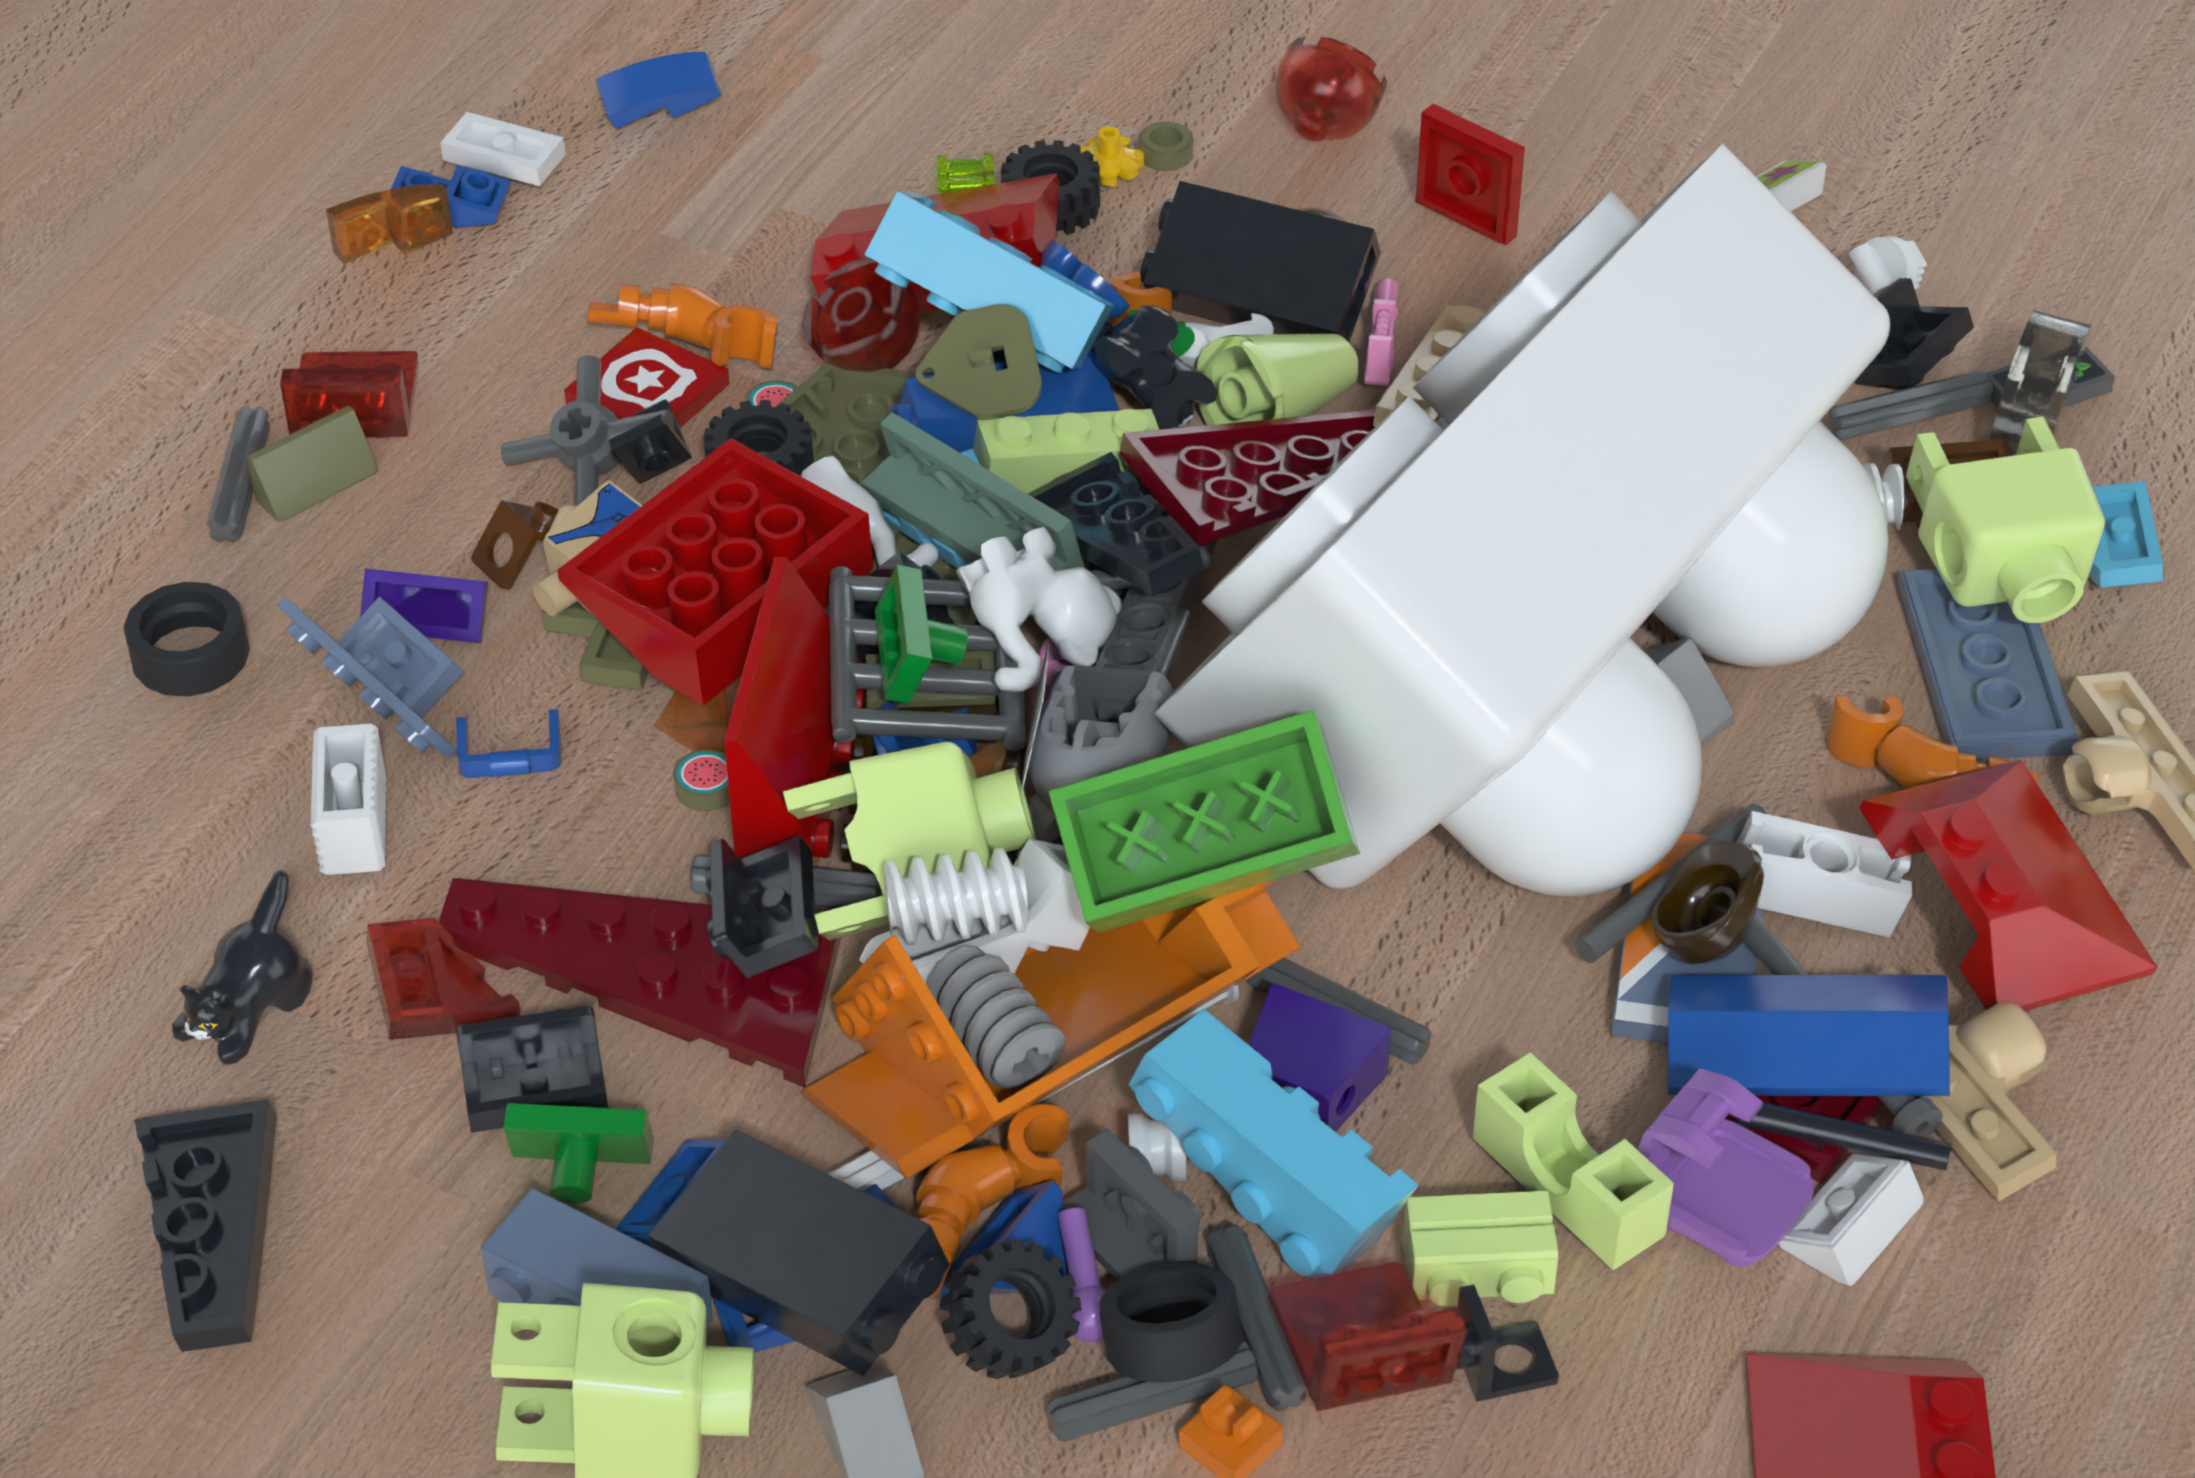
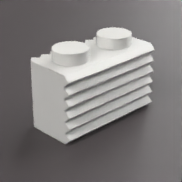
M371 723L319 727L313 732L310 827H312V836H314V845H316V854H318L319 871L325 875L380 871L386 866L385 819L387 817L385 810L387 807L385 801L387 800V778L378 727Z

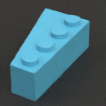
M897 191L864 254L879 262L875 270L877 274L904 288L907 287L910 280L930 291L926 299L928 302L955 316L960 313L961 309L968 311L997 304L1013 306L1023 312L1029 322L1038 363L1058 373L1062 372L1065 365L1071 369L1082 367L1114 304L1049 267L1042 265L1039 268L1031 264L1032 258L1008 243L990 237L988 240L980 236L981 231L978 229L979 227L961 216L953 215L942 209H939L938 212L933 210L936 202L921 193Z
M1202 1009L1144 1055L1128 1086L1135 1092L1141 1108L1151 1118L1162 1121L1183 1143L1184 1150L1191 1162L1200 1170L1210 1172L1227 1190L1237 1211L1247 1221L1258 1224L1280 1247L1282 1257L1288 1266L1297 1274L1308 1277L1319 1290H1322L1379 1241L1419 1184L1401 1169H1398L1389 1177L1368 1159L1372 1155L1373 1147L1352 1129L1343 1137L1333 1131L1320 1120L1318 1101L1299 1086L1296 1089L1288 1086L1281 1088L1271 1080L1272 1069L1270 1062L1208 1011Z

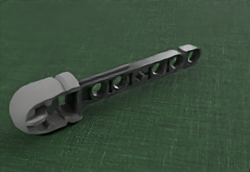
M1165 510L1162 511L1161 514L1164 517L1167 516V512ZM1217 540L1201 545L1205 546L1210 556L1213 553ZM1206 568L1183 579L1177 588L1165 593L1151 595L1136 586L1129 587L1111 634L1105 644L1098 648L1095 664L1092 666H1064L1056 677L1050 691V696L1039 716L1027 769L1039 800L1052 812L1054 810L1048 791L1164 756L1166 745L1169 743L1173 733L1154 713L1174 692L1172 685L1166 678L1191 619L1189 609Z

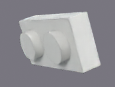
M466 112L440 142L443 161L539 187L566 155L564 137Z

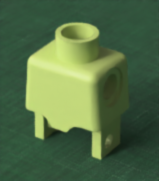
M2044 417L2026 419L2015 456L1952 465L1949 464L1935 432L1917 434L1906 478L1923 512L1918 537L1954 600L1959 605L1965 607L2008 602L2016 618L2026 623L2050 621L2072 609L2083 595L2084 585L2087 582L2105 526L2104 514L2077 450L2073 448L2060 449Z
M941 742L849 761L851 773L783 791L788 811L798 819L857 803L854 819L845 828L853 862L867 866L875 874L881 886L883 896L814 914L819 934L828 940L889 924L883 869L885 860H894L902 877L907 878L912 857H922L930 875H934L940 854H949L957 871L961 872L966 853L968 851H976L985 869H989L995 848H1004L1007 853L1024 848L1028 838L1036 840L1024 789L1021 794L1022 783L1016 768L977 778L972 761L959 746L952 742Z
M583 1283L581 1306L498 1302L491 1359L492 1377L573 1381V1389L503 1386L496 1440V1460L575 1463V1478H697L700 1470L702 1435L749 1437L754 1348L706 1346V1305L698 1294L689 1291ZM526 1329L534 1330L538 1333L531 1340H520L514 1337L517 1332ZM532 1412L542 1416L538 1422L532 1424L522 1423L518 1420L525 1413Z

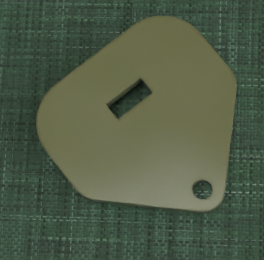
M1006 304L991 305L957 314L917 367L916 380L918 384L925 390L979 420L1009 416L1030 409L1041 395L1042 381L1031 330L1026 316L1019 309ZM1004 349L1008 369L996 371L992 352ZM928 372L934 373V376L932 378L924 377V375Z

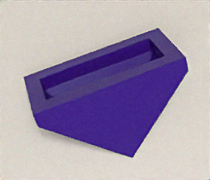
M365 568L360 617L380 596L425 637L482 643L488 582Z

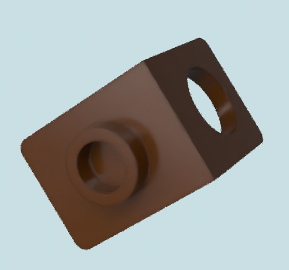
M501 500L472 553V562L497 586L510 590L537 540L544 541L558 513V509L539 501L535 502L532 507ZM508 533L512 538L513 552L510 560L504 566L499 567L494 560V546L502 534Z

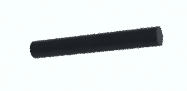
M1764 1102L1762 1108L1750 1122L1738 1119V1124L1743 1127L1880 1157L1909 1161L1912 1164L1944 1171L1947 1170L1952 1143Z

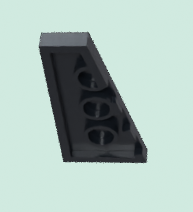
M269 1100L134 1119L137 1138L143 1149L144 1162H142L145 1183L151 1194L154 1214L151 1215L154 1234L160 1245L163 1263L160 1265L171 1331L181 1352L252 1342L277 1119Z

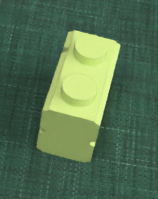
M1530 1191L1410 1197L1405 1203L1403 1247L1411 1301L1431 1300L1440 1306L1458 1305L1459 1288L1472 1284L1475 1285L1480 1298L1503 1297L1513 1303L1530 1302L1540 1295L1554 1294L1558 1267V1246L1555 1228L1552 1223L1553 1216L1549 1192Z

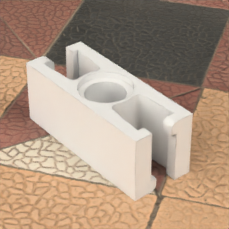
M1751 811L1737 840L1738 843L1754 848L1762 858L1761 866L1764 870V881L1757 907L1759 909L1890 938L1912 897V881L1901 879L1910 868L1911 855L1891 860L1879 839Z

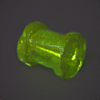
M984 152L982 158L948 160L946 155H937L939 194L995 184L993 152Z

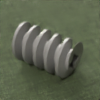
M964 945L945 956L929 974L926 982L927 987L973 1062L980 1067L982 1074L992 1085L1002 1088L1024 1086L1036 1081L1049 1072L1061 1058L1065 1048V1035L1056 1025L1051 1024L1049 1015L1041 1007H1037L1036 999L1028 990H1023V983L1014 973H1010L1009 966L1000 956L985 955L979 947Z

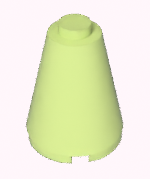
M1253 334L1220 337L1205 346L1197 361L1196 370L1204 371V375L1212 380L1217 390L1216 400L1209 405L1198 403L1207 425L1310 416L1354 385L1358 375V357L1349 342L1338 334Z

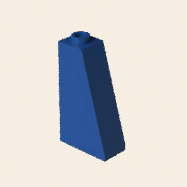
M1092 347L1081 368L1071 369L1065 365L1062 372L1058 373L1038 363L1042 381V392L1038 401L1030 409L1009 416L1025 417L1120 410L1107 377L1096 364L1095 347ZM1007 362L995 363L996 371L1008 369ZM932 374V375H927V376H924V377H925V378H932V377L934 376V374ZM916 377L906 379L900 403H894L890 413H895L959 453L973 449L976 425L979 419L972 417L925 390L918 384Z

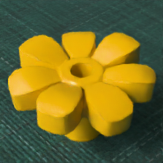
M1106 126L1098 131V137L1088 141V146L1081 145V153L1088 150L1093 154L1094 161H1098L1100 166V184L1103 186L1116 187L1118 176L1126 181L1134 179L1139 175V169L1144 166V153L1140 149H1131L1130 138L1120 135V131L1115 127Z

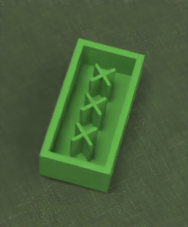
M1314 710L1048 791L1085 923L1098 933L1361 854L1323 725Z

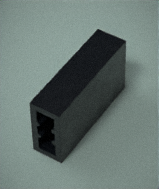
M1179 181L1174 198L1166 199L1162 206L1158 223L1161 234L1155 250L1149 249L1146 252L1142 261L1140 275L1145 289L1162 287L1171 291L1172 311L1227 325L1250 321L1251 314L1254 313L1263 315L1271 321L1274 327V334H1338L1350 343L1381 250L1375 229Z
M738 1130L731 1134L648 1235L657 1251L709 1277L710 1295L712 1298L862 1376L866 1374L881 1354L886 1353L894 1345L900 1329L921 1302L937 1290L944 1273L950 1267L930 1224Z

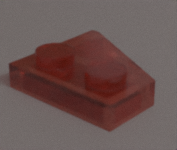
M435 918L367 925L366 944L389 1040L456 1033V1028L460 1025L520 1016L519 1001L512 994L502 998L485 981L486 969L469 952L459 949L453 941V936Z

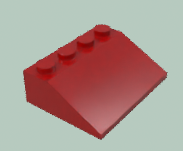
M1057 173L926 196L936 202L933 210L938 212L939 209H942L953 215L961 216L979 227L978 229L981 231L980 236L988 240L990 237L1008 243L1032 258L1031 264L1039 268L1044 247L1050 240H1055L1060 184ZM891 202L841 211L815 240L810 277L830 329L942 310L926 300L930 293L928 289L911 280L907 287L904 288L885 279L875 272L879 262L864 255Z
M730 438L557 570L558 579L656 679L704 706L742 675L774 556L788 558L819 604L825 609L829 605V584L832 569L844 566L849 568L854 576H866L874 569L869 513Z
M774 556L724 738L734 851L740 859H743L799 835L812 850L813 866L818 867L820 858H830L832 854L834 820L830 819L831 812L842 811L843 807L798 819L788 811L783 791L845 775V773H841L843 765H850L849 761L855 759V739L848 743H841L833 737V725L831 723L829 616L788 558ZM857 689V708L867 709V689Z

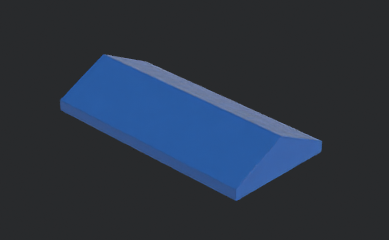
M1671 975L1668 1006L1669 1095H1677L1698 1069H1704L1725 1075L1737 1081L1754 1095L1950 1096L1947 975Z

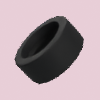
M181 582L156 589L143 596L129 610L123 627L134 675L146 688L169 696H194L212 692L227 684L244 668L250 651L239 602L227 590L209 583ZM209 627L220 632L212 641L199 648L190 650L167 651L153 646L161 637L178 629Z
M1178 1262L1150 1266L1132 1272L1113 1283L1100 1299L1099 1315L1107 1360L1117 1372L1135 1380L1158 1383L1188 1380L1217 1369L1231 1360L1241 1346V1323L1235 1285L1224 1272L1207 1265Z

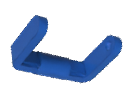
M558 709L548 710L549 748L497 751L469 755L467 718H456L457 757L461 775L466 778L503 777L553 771L559 768L562 763Z

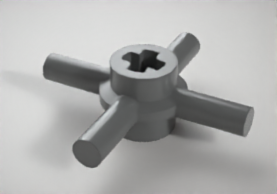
M586 355L577 360L576 401H572L558 410L551 422V433L503 443L501 445V455L506 466L557 457L565 467L575 471L574 505L578 506L598 488L599 475L609 472L620 461L609 444L611 438L659 414H662L674 429V419L668 409L618 419L611 410L600 405L601 360L598 357Z

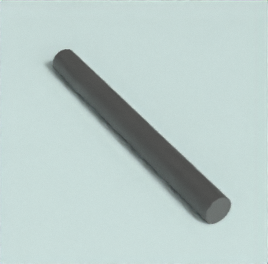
M1754 803L1747 806L1580 938L1575 944L1579 956L1588 963H1593L1651 917L1656 902L1683 863L1695 851L1706 844L1718 841L1737 842L1751 811L1766 814L1765 810Z

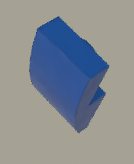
M686 52L656 57L628 65L596 78L607 117L616 129L664 106L673 118H677L722 96L710 58L706 52Z
M457 165L451 180L432 175L428 172L401 166L386 198L383 216L410 223L439 227H471L496 223L508 194L511 180Z

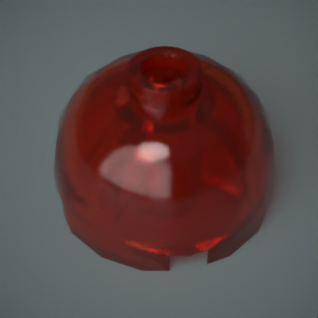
M1306 37L1297 38L1287 46L1276 77V102L1282 114L1301 136L1309 140H1336L1352 137L1367 126L1377 113L1386 93L1388 82L1385 75L1379 81L1373 73L1377 64L1368 55L1352 45L1327 37H1320L1317 45H1302Z
M871 258L852 261L833 271L824 280L829 288L822 294L819 301L811 296L806 304L801 324L804 341L825 363L845 371L873 372L884 368L892 369L896 367L910 353L918 339L921 327V315L917 296L908 284L904 288L877 274L875 270L879 262Z

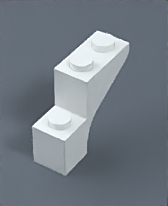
M1028 838L1021 851L1028 901V923L1025 933H1018L1010 916L1003 915L997 936H990L982 918H976L970 939H963L955 922L948 921L943 942H935L927 924H921L915 945H908L900 928L892 931V935L889 931L872 938L866 945L859 960L864 963L883 941L896 935L926 984L929 974L937 963L950 952L964 945L979 947L985 955L1000 956L1009 966L1010 973H1015L1028 946L1039 951H1048L1050 946L1079 951L1090 926L1084 920L1064 846Z

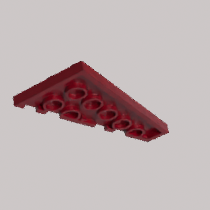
M1376 409L1123 433L1120 456L1169 516L1177 522L1198 546L1286 516L1375 428L1373 422Z
M460 878L452 879L437 924L439 943L443 946L507 971L516 967L531 971L545 977L546 986L568 994L572 988L598 998V1004L601 1008L687 1042L701 1038L727 1048L729 1058L748 1066H752L757 1060L783 1070L784 1080L804 1088L842 939L840 937L828 940L819 934L817 927L818 950L747 978L729 957H721L711 943L708 934V921L713 919L712 905Z

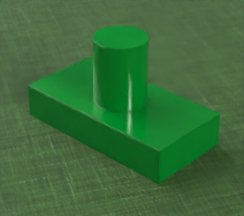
M897 564L875 608L884 699L909 704L931 660L953 665L961 663L967 647L968 633L965 627L927 619L921 569Z
M507 1103L503 1129L513 1157L554 1159L550 1195L559 1201L584 1203L592 1199L597 1162L651 1164L654 1137L646 1110Z

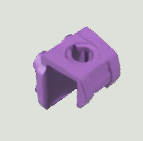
M1698 1069L1645 1131L1637 1150L1674 1183L1667 1229L1679 1232L1717 1253L1728 1264L1740 1267L1748 1266L1771 1253L1809 1206L1814 1193L1813 1180L1810 1176L1811 1169L1798 1156L1745 1127L1726 1120L1725 1117L1731 1114L1750 1122L1762 1108L1763 1102L1737 1081L1722 1074Z

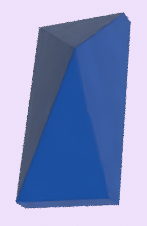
M1051 1181L1014 1190V1193L1006 1198L952 1263L940 1293L944 1296L951 1291L944 1285L948 1277L959 1270L958 1265L988 1247L998 1243L1003 1244L1010 1240H1023V1247L1032 1243L1045 1247L1043 1258L1045 1259L1056 1254L1064 1262L1058 1271L1062 1277H1065V1250L1058 1220V1213L1063 1211V1191L1057 1183ZM997 1281L991 1290V1294L1020 1293L1013 1285L1004 1281Z

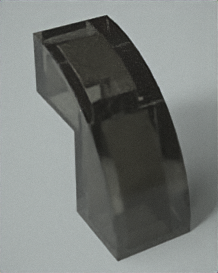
M2033 310L2017 347L1989 440L2008 439L2010 455L2015 456L2026 419L2044 417L2056 440L2066 398L2078 378L2091 324Z

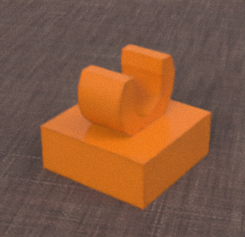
M1226 1385L1220 1387L1201 1405V1411L1179 1430V1448L1219 1478H1246L1283 1444V1426L1230 1386Z

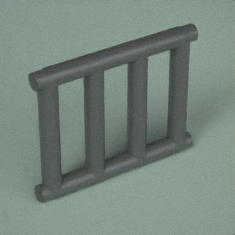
M844 566L835 567L831 570L829 584L831 723L833 725V737L836 741L848 743L856 738V734L1002 741L1003 746L1011 751L1020 750L1026 745L1024 691L1018 693L1000 691L994 682L995 673L999 668H1017V665L1003 651L995 634L981 625L951 624L967 629L968 640L966 650L995 651L997 670L928 667L915 692L998 696L1000 715L857 708V689L883 690L881 664L856 663V644L877 646L879 644L876 620L855 619L854 601L879 602L891 577L854 576L852 571ZM922 579L925 605L972 607L970 596L961 581Z

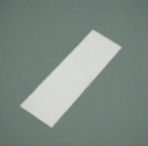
M1050 638L1048 639L1028 727L1021 794L1044 699Z

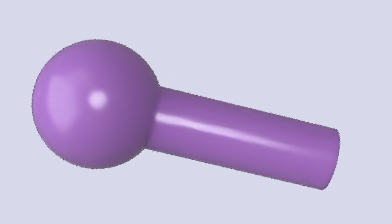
M1080 1207L1066 1209L1058 1213V1220L1069 1274H1072L1077 1284L1072 1287L1073 1293L1070 1297H1080L1081 1310L1071 1315L1072 1319L1080 1322L1078 1332L1073 1336L1085 1342H1099L1104 1340L1099 1315L1100 1299L1107 1289L1102 1288L1100 1284L1086 1209Z

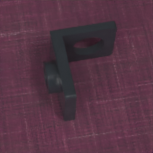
M666 399L630 417L668 409L674 419V429L664 416L659 414L609 440L614 454L639 484L692 458L672 407Z
M1472 1284L1459 1288L1456 1325L1448 1327L1447 1340L1453 1363L1458 1370L1464 1369L1476 1402L1558 1384L1559 1373L1536 1321L1493 1330L1475 1285ZM1506 1345L1521 1346L1532 1354L1535 1363L1531 1369L1524 1373H1507L1499 1369L1494 1363L1496 1350Z

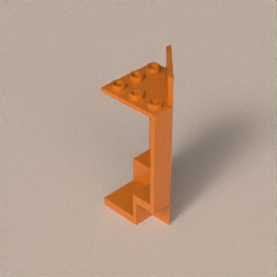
M1278 879L1102 933H1098L1090 927L1079 951L1057 946H1050L1048 951H1039L1028 946L1014 974L1023 983V990H1028L1036 999L1037 1007H1041L1049 1015L1051 1024L1056 1025L1065 1035V1048L1061 1058L1049 1072L1036 1081L1021 1087L1002 1088L995 1086L982 1074L980 1067L973 1062L897 936L894 935L883 941L832 997L837 1005L835 1015L842 1031L851 1041H859L866 1054L808 1086L800 1094L908 1179L944 1156L949 1155L1012 1118L1028 1106L1041 1101L1301 948L1266 892Z

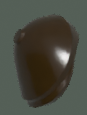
M1718 841L1706 844L1695 851L1683 863L1656 902L1651 914L1654 933L1660 944L1680 962L1687 964L1712 963L1728 957L1741 945L1754 921L1764 881V870L1761 866L1762 858L1758 851L1751 846L1738 842Z

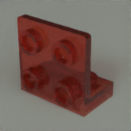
M415 351L303 353L300 367L283 369L280 381L289 435L349 405L354 409L365 437H408L419 367L418 353Z
M1391 1262L1277 1285L1271 1288L1268 1297L1269 1302L1281 1326L1316 1411L1452 1383L1467 1334V1328L1457 1307L1432 1313L1425 1312L1401 1263Z

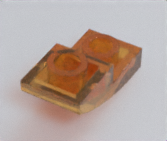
M442 184L408 186L380 191L345 201L326 209L333 254L344 265L391 244H394L405 255L453 234L447 189Z

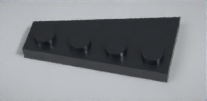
M1112 452L1028 493V495L1071 520L1083 559L1151 595L1171 591L1177 588L1183 579L1204 569L1199 546L1171 516L1164 517L1161 514L1159 503L1151 494L1143 495L1141 493L1137 479L1129 471H1121L1119 461Z

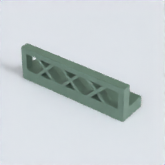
M890 413L880 423L890 456L864 479L861 484L865 490L880 502L882 508L914 526L928 537L950 548L970 563H974L982 558L981 544L990 539L1002 536L1007 537L1018 552L1025 548L1023 544L1024 534L1031 530L1045 527L1057 544L1055 557L1048 562L1054 571L1084 567L1071 520L895 413Z

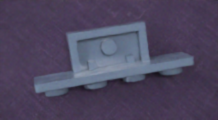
M380 596L338 642L288 598L284 597L276 605L293 620L285 630L313 655L321 646L328 651L329 654L321 663L348 687L358 678L365 685L358 696L385 720L393 712L398 714L402 720L394 729L421 753H424L431 745L448 759L456 753L457 749L422 718L465 671Z

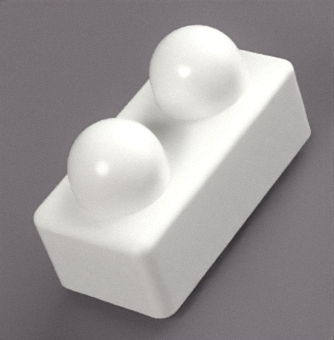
M1723 143L1641 220L1610 191L1541 257L1412 387L1441 418L1435 422L1410 396L1405 398L1202 600V603L1232 633L1156 710L1154 715L1187 748L1314 710L1323 725L1361 853L1308 869L1322 884L1330 888L1346 889L1363 883L1439 823L1475 859L1491 872L1511 884L1544 895L1587 896L1616 889L1642 876L1661 861L1673 848L1688 825L1698 800L1702 775V755L1697 727L1684 697L1665 672L1630 637L1653 612L1681 640L1692 638L1700 653L1729 664L1761 668L1789 665L1813 657L1840 641L1858 624L1872 604L1884 576L1889 543L1887 520L1877 488L1866 469L1820 420L1874 360L1885 345L1890 331V318L1886 308Z

